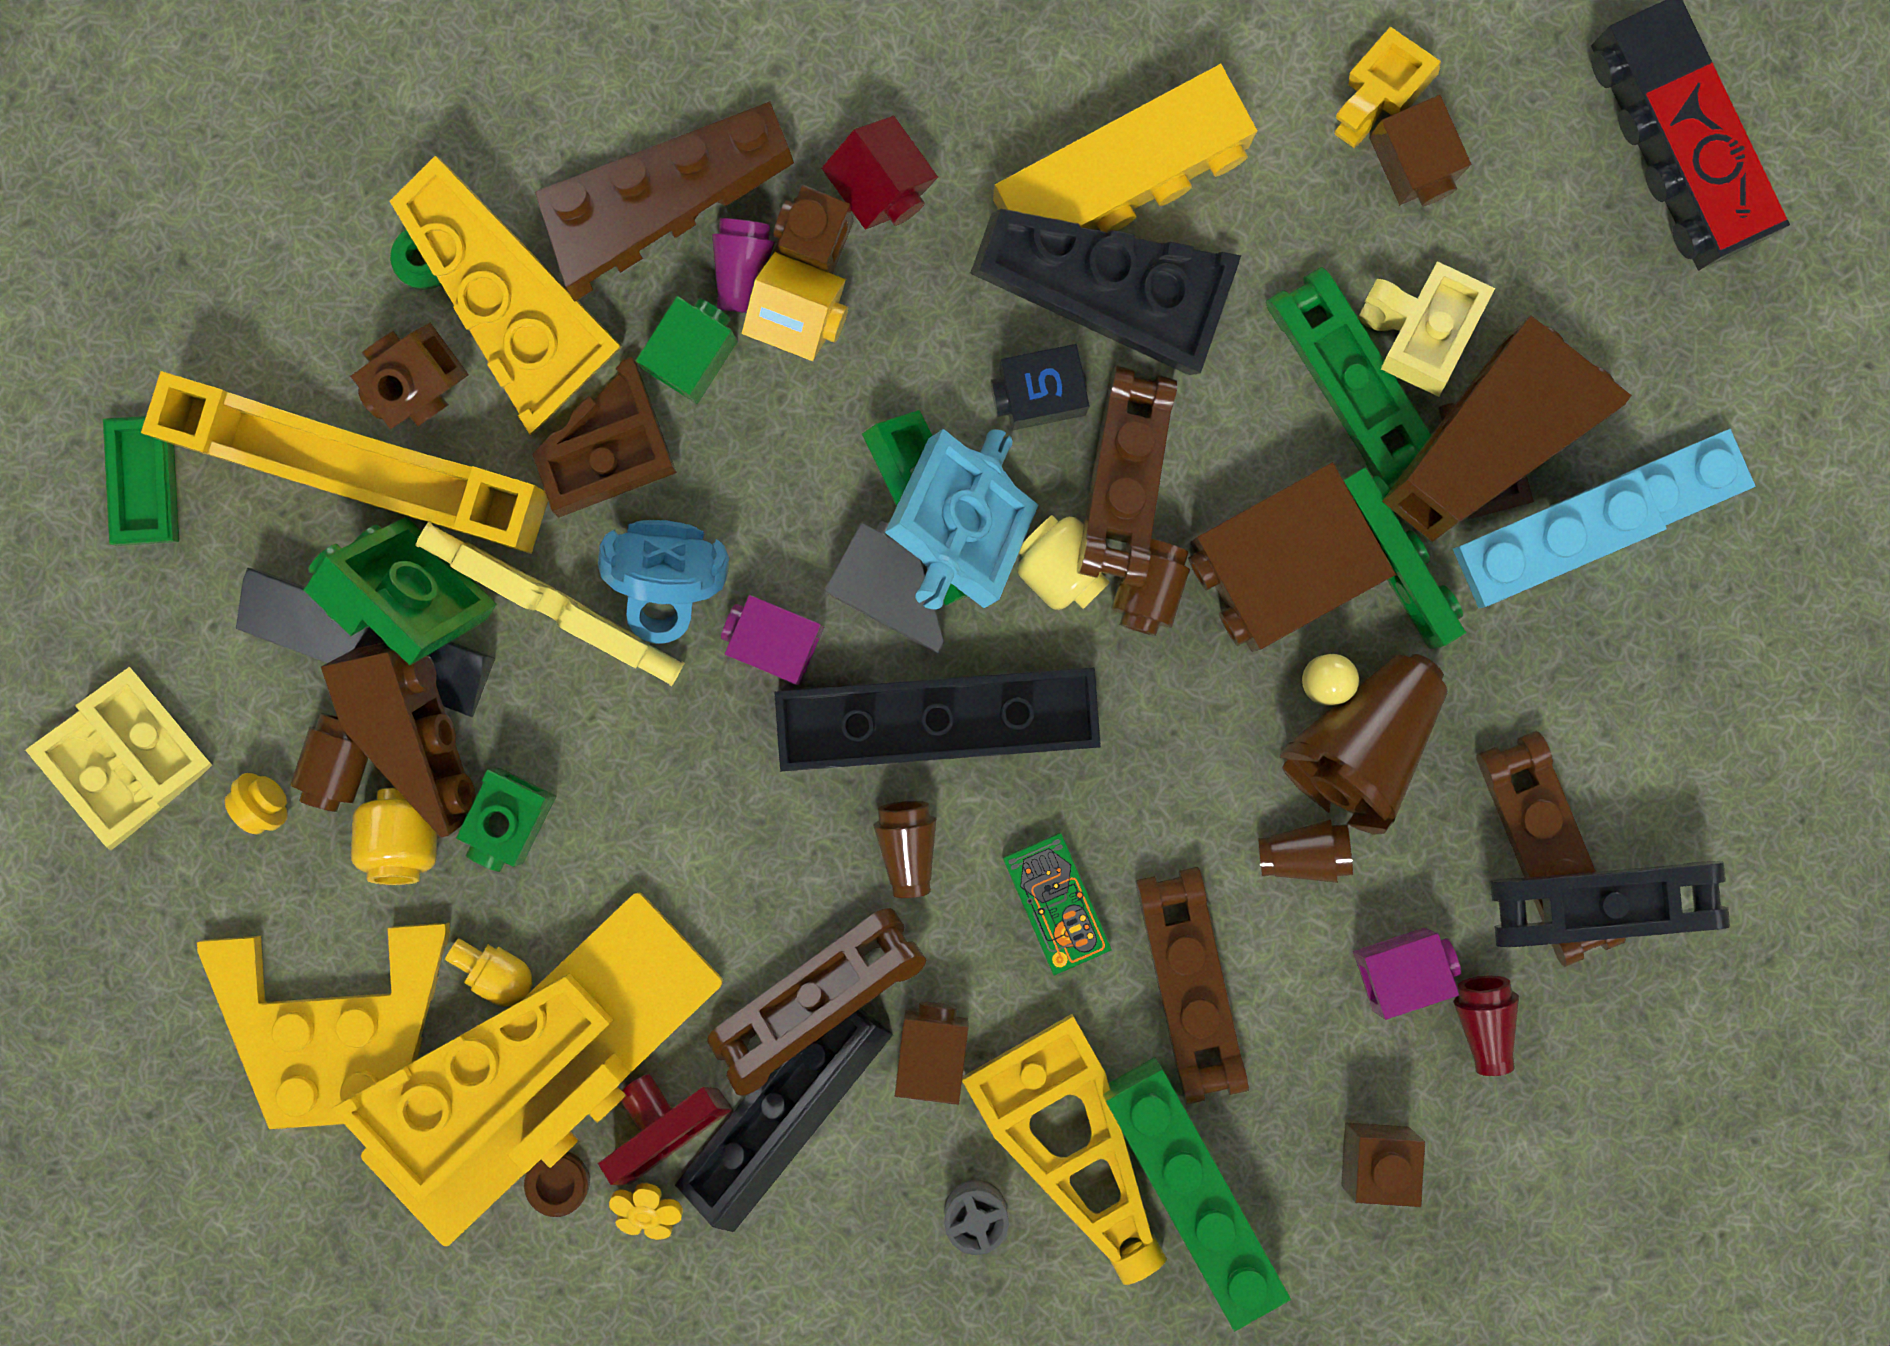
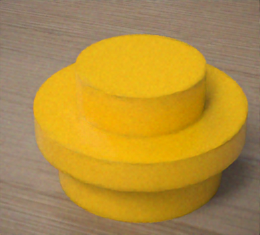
M244 773L233 781L231 792L225 797V807L231 819L241 829L257 835L265 830H276L287 820L288 812L285 807L287 798L282 788L274 780L266 776Z

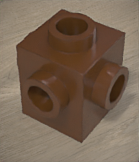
M430 322L401 340L392 331L373 343L362 352L369 363L350 377L359 387L358 394L365 408L376 418L383 419L391 430L409 417L418 427L446 408L449 404L442 394L469 376V374Z

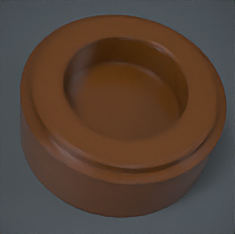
M567 1152L551 1168L540 1160L526 1173L524 1179V1191L530 1205L539 1213L550 1217H561L575 1211L585 1200L590 1187V1176L587 1167L579 1157L570 1152Z

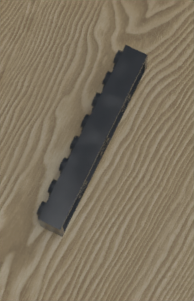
M1095 667L774 692L780 772L1101 748Z

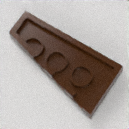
M769 101L535 191L565 286L573 301L575 302L593 291L590 282L613 267H616L620 273L643 259L639 252L640 250L669 232L674 238H677L696 226L695 219L705 209L717 202L723 206L729 205L794 164V161Z

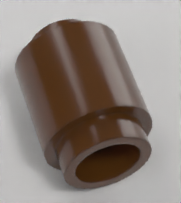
M1151 539L1149 549L1151 551L1150 564L1143 587L1138 588L1124 585L1121 583L1120 578L1111 609L1123 614L1119 625L1137 632L1156 636L1159 626L1172 628L1190 569L1185 566L1188 551L1166 542Z
M321 713L317 726L309 727L290 786L302 791L299 799L301 803L332 812L338 811L340 802L354 803L368 761V757L341 728L337 716Z

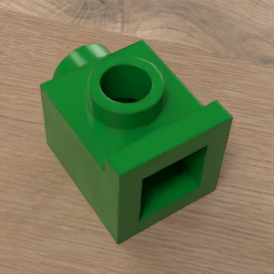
M502 768L487 769L482 779L484 783L456 839L470 845L466 853L467 858L485 868L500 872L505 863L512 867L524 863L557 796ZM495 812L503 813L509 821V828L503 836L494 834L489 827L490 817Z

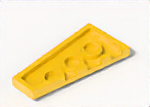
M434 156L390 200L391 205L433 275L437 276L454 304L453 308L466 330L470 331L487 359V365L499 385L505 389L517 409L518 416L529 435L534 434L623 347L578 300L573 301L564 285L439 157Z
M569 973L339 1103L330 1110L408 1193L421 1204L596 1038L613 1019Z

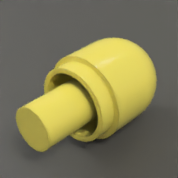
M1327 654L1318 656L1308 663L1303 672L1302 684L1306 695L1313 702L1323 706H1336L1347 702L1354 696L1359 685V675L1355 665L1348 658L1338 654Z

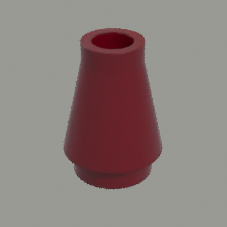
M1477 976L1461 981L1458 984L1459 996L1453 1000L1474 1058L1476 1073L1483 1076H1501L1511 1073L1515 1069L1513 1053L1519 995L1512 991L1510 980L1501 976Z

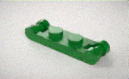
M1319 267L1303 278L1304 285L1291 293L1285 290L1280 291L1266 300V306L1280 330L1285 332L1364 458L1371 475L1382 478L1391 490L1431 437V434L1395 376L1381 370L1385 360L1332 276L1325 268ZM1318 306L1323 310L1328 320L1312 329L1303 314ZM1397 428L1403 438L1404 445L1390 453L1380 437Z

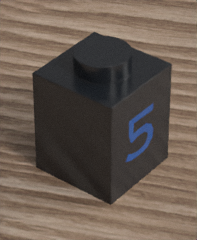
M1077 344L1001 359L999 369L1001 377L990 379L997 417L1009 415L1012 431L1086 416L1090 407Z

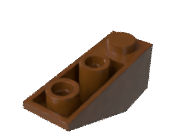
M384 642L353 649L321 666L339 723L345 733L440 837L449 836L460 828L476 799V794L471 779L465 774L456 747L454 724L445 713L436 686V669L432 659L427 655L409 665Z

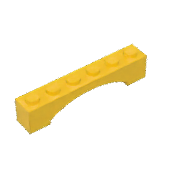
M160 371L141 431L142 434L176 446L421 521L430 522L434 525L532 554L548 503L545 491L533 484L366 437Z

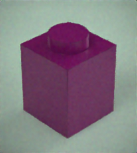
M749 595L745 606L734 604L727 617L721 634V639L729 642L724 655L794 684L801 685L825 627Z
M1425 927L1352 951L1372 1011L1385 1020L1459 996L1453 978L1461 975L1456 952L1449 939L1441 940L1439 933Z

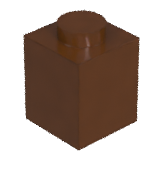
M1437 95L1381 120L1369 137L1399 206L1418 198L1421 206L1424 207L1451 195L1458 189L1455 181L1472 165L1441 95Z
M920 1002L918 1012L905 1010L894 1097L959 1105L969 1023L968 1018L956 1017V1006L937 1002Z
M1345 1122L1341 1186L1355 1203L1421 1207L1425 1141L1408 1126Z

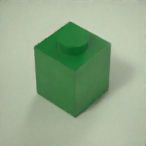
M677 296L637 357L636 362L646 373L695 404H698L738 342L732 330L727 328L731 318L701 298L693 306Z

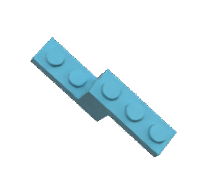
M1728 429L1552 504L1549 508L1453 548V551L1478 608H1484L1667 529L1666 525L1756 486L1732 431Z

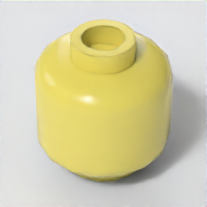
M1051 515L1023 542L1019 554L1023 557L1017 567L1019 576L1049 607L1055 610L1064 609L1073 601L1084 609L1110 583L1101 572L1097 578L1077 574L1084 524L1076 517L1069 516L1058 521Z

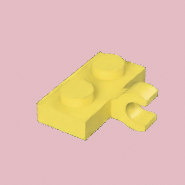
M1437 261L1418 298L1405 293L1389 281L1377 279L1366 298V303L1358 319L1363 325L1374 330L1388 331L1395 329L1400 331L1381 370L1439 397L1495 288Z

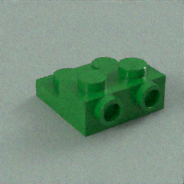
M405 517L384 528L377 524L362 532L353 543L343 548L338 544H333L326 548L309 566L308 571L313 576L303 591L350 636L370 626L384 640L388 647L394 650L409 665H412L486 621L497 604L471 578L450 567V563L421 547H417L416 542L422 531L409 518Z

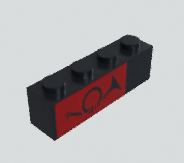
M1664 0L1610 25L1591 45L1594 52L1591 57L1592 69L1602 87H1611L1621 108L1618 114V121L1622 134L1630 144H1638L1648 165L1645 177L1651 194L1659 202L1665 201L1675 221L1672 233L1679 252L1685 258L1693 259L1699 271L1764 241L1788 227L1790 223L1683 0Z

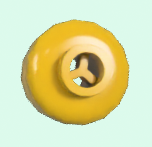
M396 788L381 789L377 791V800L361 804L353 813L351 860L357 869L367 873L368 882L383 885L417 883L420 881V873L430 870L436 864L438 834Z

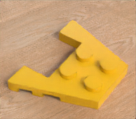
M450 922L387 928L392 993L267 1002L265 1001L261 936L209 939L197 942V952L269 1129L344 1124L330 1109L417 1060L430 1001L433 1000L438 981L437 975L442 955L450 935Z

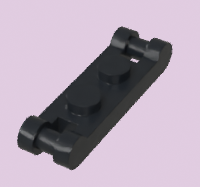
M1701 861L1680 865L1491 880L1492 901L1499 902L1501 921L1500 925L1494 926L1496 946L1525 947L1729 928L1728 907L1721 906L1719 883L1726 882L1724 862ZM1692 886L1693 908L1682 910L1680 887ZM1542 899L1544 922L1527 923L1525 900Z

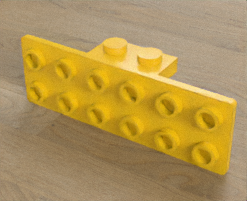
M640 892L633 894L525 997H529L570 973L612 1017L613 1021L421 1204L408 1193L367 1148L361 1153V1159L441 1245L449 1246L537 1162L542 1160L551 1168L579 1141L571 1130L588 1114L596 1123L605 1117L626 1096L618 1085L723 985V978L644 894Z

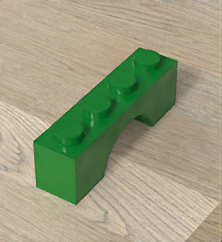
M1154 1057L1109 1082L1110 1090L1103 1094L1105 1102L1233 1331L1235 1332L1289 1302L1291 1298L1157 1059Z

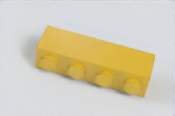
M1219 64L994 185L993 201L998 210L1006 209L1078 223L1082 228L1100 229L1103 232L1118 231L1136 218L1133 210L1155 199L1158 206L1166 205L1187 193L1192 188L1189 180L1211 169L1213 175L1217 177L1243 163L1248 158L1245 150L1250 147L1258 130L1222 64Z

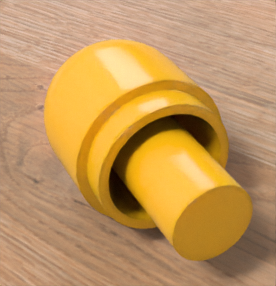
M458 938L444 959L469 974L464 983L472 987V992L497 1006H513L525 998L531 990L532 974L527 964L499 946L496 949L488 944L482 952Z

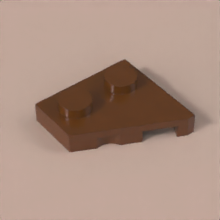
M633 357L623 360L615 368L619 374L594 400L588 396L572 412L568 424L560 431L553 432L532 454L551 510L558 518L677 473L647 389Z

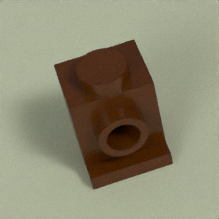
M802 185L797 198H794L793 202L786 200L779 212L773 234L774 237L778 238L773 254L777 252L833 274L854 222L850 203Z

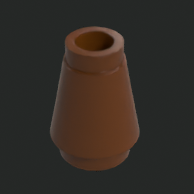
M902 801L880 806L878 808L879 821L875 822L873 827L889 881L892 885L893 896L896 898H916L929 894L931 892L930 880L932 876L937 820L936 817L930 816L929 803L924 801Z
M1330 819L1271 835L1268 838H1258L1262 876L1275 875V877L1338 883L1337 876L1353 875L1348 824L1332 825Z

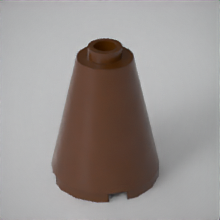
M1412 654L1411 657L1404 655L1394 656L1360 684L1350 700L1333 706L1287 744L1280 754V758L1287 759L1282 766L1283 771L1300 791L1326 812H1330L1332 802L1353 814L1346 824L1370 834H1385L1397 817L1447 696L1448 690L1442 681L1444 677L1442 670L1433 661L1419 654Z

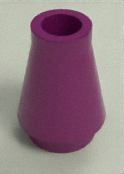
M720 218L718 234H712L718 309L747 313L755 279L769 261L775 244L774 241H769V224Z

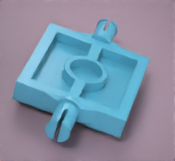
M944 429L930 437L888 524L885 533L927 566V573L915 596L918 603L926 600L923 604L925 608H941L950 584H953L983 608L998 601L1001 597L1038 508V504L1018 489L1006 472L1003 471L1002 464L1013 441L1010 436L1003 439L1006 432L993 429L989 431L980 452L967 448Z

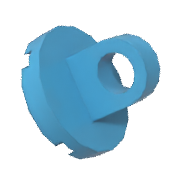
M642 520L628 524L627 533L618 535L615 533L616 529L607 533L599 545L598 568L601 578L615 591L628 596L626 613L628 625L633 633L644 641L660 644L669 643L680 638L688 629L691 620L692 603L708 599L723 589L729 566V556L726 548L717 539H715L713 545L704 541V531L697 529V527L668 520ZM649 602L671 604L676 609V613L667 619L656 620L648 617L642 608Z

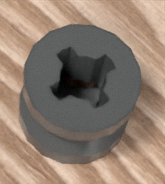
M981 1180L965 1181L953 1189L947 1198L944 1209L946 1235L952 1245L963 1253L971 1255L988 1254L999 1247L1006 1237L1009 1226L1006 1200L1000 1190L991 1183ZM976 1205L982 1206L985 1209L991 1208L992 1210L984 1211L981 1208H977Z

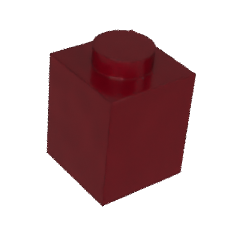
M895 116L854 129L821 167L843 200L850 203L851 211L865 230L889 220L894 226L909 220L924 206L925 202L921 195L938 178L935 171Z

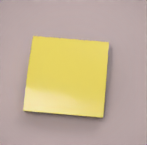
M130 667L75 706L79 712L25 750L109 850H113L212 766Z

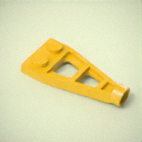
M1073 1014L962 1077V1082L993 1137L1110 1259L1112 1266L1124 1285H1130L1143 1280L1165 1264L1167 1257L1154 1234L1150 1232L1122 1130L1103 1097V1094L1110 1090L1106 1073ZM1074 1095L1080 1098L1085 1105L1091 1126V1138L1088 1145L1068 1157H1059L1052 1154L1035 1137L1030 1129V1119L1033 1114L1064 1096ZM1104 1159L1110 1165L1120 1189V1200L1102 1212L1095 1213L1085 1205L1071 1186L1070 1176L1093 1162ZM1127 1238H1138L1120 1249L1122 1242Z

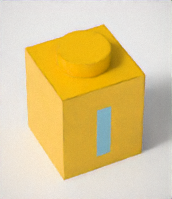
M774 252L755 279L741 334L813 361L826 340L836 343L840 336L848 313V306L839 303L846 279Z

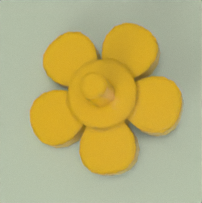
M649 1183L638 1184L633 1194L622 1189L616 1190L611 1195L609 1201L610 1209L617 1214L616 1226L621 1231L629 1235H638L644 1229V1234L655 1240L665 1239L671 1235L673 1225L677 1224L682 1218L683 1208L674 1199H663L660 1201L661 1190Z

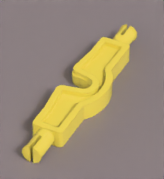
M430 522L425 526L416 542L417 547H421L450 563V567L525 609L537 610L551 617L561 629L634 668L638 666L642 670L665 681L671 687L685 664L651 646L650 642L642 640L631 631L603 617L554 587L516 569L469 542L464 543L433 526Z

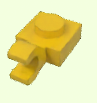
M1389 27L1350 72L1348 85L1357 92L1337 113L1336 119L1341 124L1334 134L1353 148L1358 146L1367 136L1382 110H1385L1390 115H1394L1408 109L1439 74L1441 61L1392 27Z

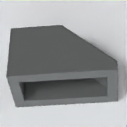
M880 520L876 529H873L861 522L824 591L828 595L939 654L944 645V639L935 609L925 608L923 604L926 600L918 603L915 598L916 592L919 590L925 577L920 559L885 533L888 523Z

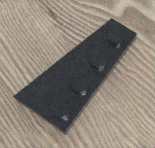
M1000 209L991 213L970 274L1187 375L1201 373L1242 255L1200 251L1193 249L1194 246L1175 242L1159 243L1135 238L1134 234L1114 230L1108 232L1082 228L1078 223Z

